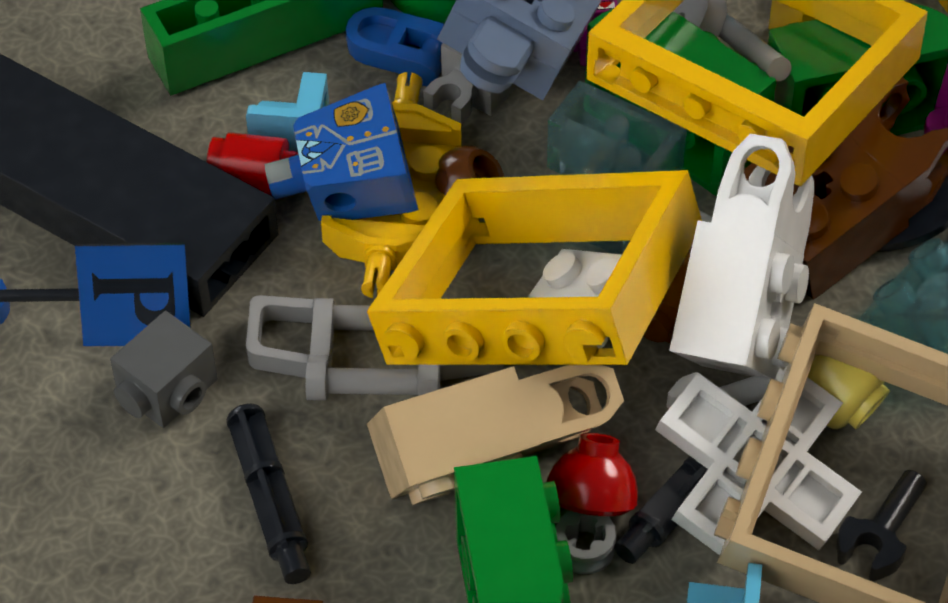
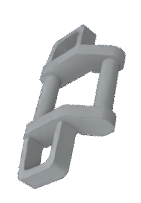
M263 295L255 296L250 301L246 338L249 365L257 370L306 378L307 400H327L329 394L420 396L439 390L440 381L490 374L500 371L504 367V365H419L418 369L332 368L334 330L374 331L367 314V310L371 305H335L333 298L303 299ZM270 320L312 323L310 355L268 348L261 345L263 324Z

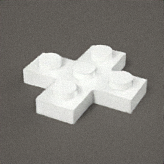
M787 366L777 378V381L782 382ZM697 372L659 421L655 430L708 469L671 520L720 555L725 540L714 536L719 517L728 497L740 500L746 479L735 475L749 438L752 437L761 441L768 421L757 417L761 401L753 411H750ZM807 377L758 517L763 511H766L817 550H820L862 491L807 452L843 404Z

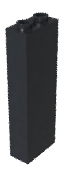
M0 54V205L74 246L76 244L185 242L190 310L204 317L279 235L275 198Z

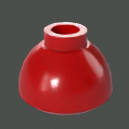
M599 433L580 434L578 446L563 454L553 465L546 482H555L559 507L593 516H620L636 508L638 503L636 478L629 463L618 452L620 441L617 438Z

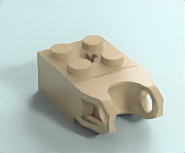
M567 365L520 380L513 366L384 406L367 423V427L391 499L409 494L412 505H417L447 495L454 489V467L523 458V456L575 440L580 437V434L588 433L591 429L597 428L609 421L624 402V398L614 369L607 366ZM580 376L595 377L602 382L607 393L606 404L603 408L598 400L594 382L580 378ZM569 388L577 390L585 398L588 409L586 415L579 413L572 407L568 395Z

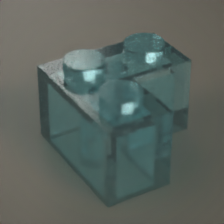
M579 80L548 119L547 168L561 175L683 170L687 130ZM592 241L588 243L611 254L622 255L630 241Z

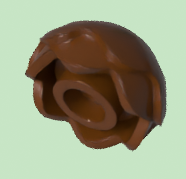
M456 146L443 154L439 159V169L435 176V185L441 193L446 195L456 179L504 177V173L498 161L489 152L475 146Z

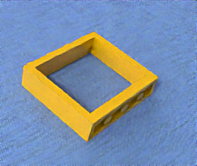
M622 0L588 33L586 79L730 152H733L749 134L783 139L787 147L789 145L794 148L793 154L790 153L795 166L794 184L801 187L919 60L928 11L904 0H776L871 45L805 117L644 39L684 0ZM619 62H621L620 68L616 66ZM759 149L747 158L748 161L777 175L779 159L774 151Z
M688 170L456 179L367 310L386 365H628L693 244L697 221H702ZM478 218H484L485 223H480ZM630 241L598 297L441 299L476 244ZM610 337L613 348H598L597 345H602L605 338Z

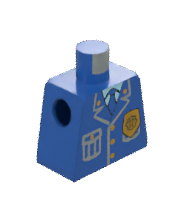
M386 83L373 86L297 118L293 128L299 155L265 164L268 184L275 200L307 191L319 221H321L322 215L355 220L410 213L418 210L398 120Z

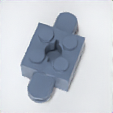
M456 0L437 40L462 54L460 71L477 88L487 92L502 93L511 87L512 84H515L537 98L544 100L587 29V24L590 23L602 0Z

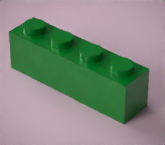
M161 0L140 8L148 59L171 96L346 31L347 22L353 14L366 8H383V0Z

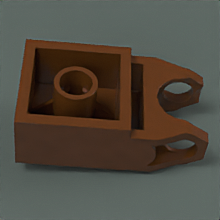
M903 77L812 174L814 196L803 264L807 265L809 269L806 293L813 300L908 228V219L932 202L948 175V128L932 130L922 136L912 138L896 136L889 132L894 126L898 115L910 101L906 89L909 82ZM890 97L888 102L882 107V104ZM788 145L789 152L793 154L794 148ZM752 163L744 169L747 180H749V176L758 165ZM771 172L768 175L765 187L774 183L776 174ZM794 184L793 187V195L797 192L799 187L796 184Z

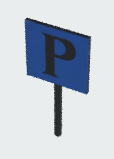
M185 242L76 244L78 288L0 289V302L80 301L83 346H125L165 310L191 328Z

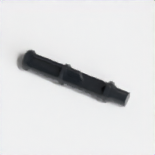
M247 403L239 405L230 411L226 423L230 429L244 472V479L249 488L266 540L269 556L274 561L279 562L286 583H301L311 575L304 553L308 547V541L303 532L285 478L283 466L280 463L265 419V412L257 404Z
M689 456L649 501L630 518V529L614 545V549L620 558L627 563L634 564L649 547L657 548L666 540V537L678 525L671 519L708 469Z

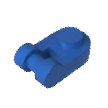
M366 8L353 14L347 22V48L349 54L360 63L398 74L407 72L408 81H410L411 72L422 78V86L427 87L433 80L439 78L442 72L441 45L443 43L437 40L444 24L387 8ZM407 44H411V45L419 46L420 49H416V48L409 47V46H406V45H407Z

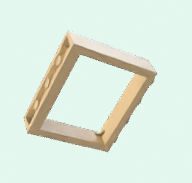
M814 303L802 327L790 324L781 345L777 359L787 362L788 366L782 382L770 379L757 412V417L768 421L762 439L760 441L752 437L749 438L735 475L746 479V483L740 500L728 497L719 517L714 536L724 539L725 542L717 563L747 574L748 563L763 564L761 580L819 603H925L752 535L815 355L827 356L873 374L879 380L948 406V354ZM948 574L939 603H948Z

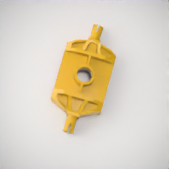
M407 72L398 75L395 99L392 105L400 128L418 210L410 213L355 220L332 218L326 215H322L321 218L322 242L339 258L365 263L366 269L361 291L369 298H373L375 284L378 288L377 295L390 278L391 270H395L397 265H399L445 197L435 185V176L439 169V159L452 148L462 146L461 123L418 104L422 78L412 72L409 86L407 83Z

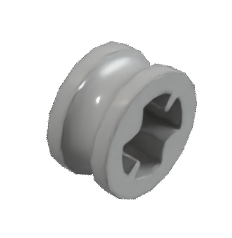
M567 511L560 518V523H557L556 533L558 541L567 540L573 572L577 574H594L603 570L611 563L615 553L616 532L612 520L609 516H593ZM580 532L594 533V541L590 545V550L576 548V540H578Z

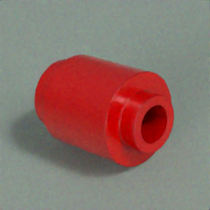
M228 132L225 138L212 137L206 162L272 196L265 172V164L296 156L298 152L289 151L287 138Z

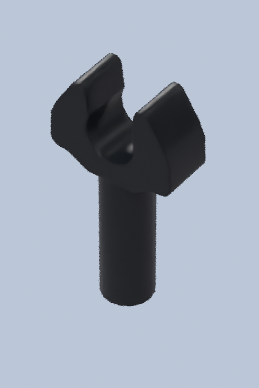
M905 470L873 519H857L852 516L845 518L839 528L836 545L837 561L839 564L844 565L851 558L857 546L868 544L875 547L879 552L876 554L871 565L870 581L875 582L890 576L898 570L904 561L907 548L905 544L898 540L895 533L927 486V482L921 474L913 470Z

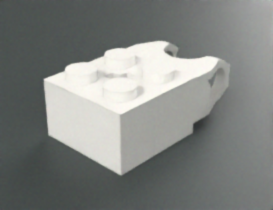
M749 134L736 147L729 158L718 189L711 223L697 221L669 351L701 366L775 380L780 367L786 368L788 365L787 362L779 360L777 357L789 328L794 303L800 304L803 301L807 290L809 269L807 265L803 264L811 222L814 180L811 175L801 187H798L797 192L793 195L796 175L795 166L787 144L783 139ZM759 149L772 150L779 159V170L774 183L766 187L765 182L771 173L770 171L757 166L749 176V180L746 179L744 174V165L747 158Z

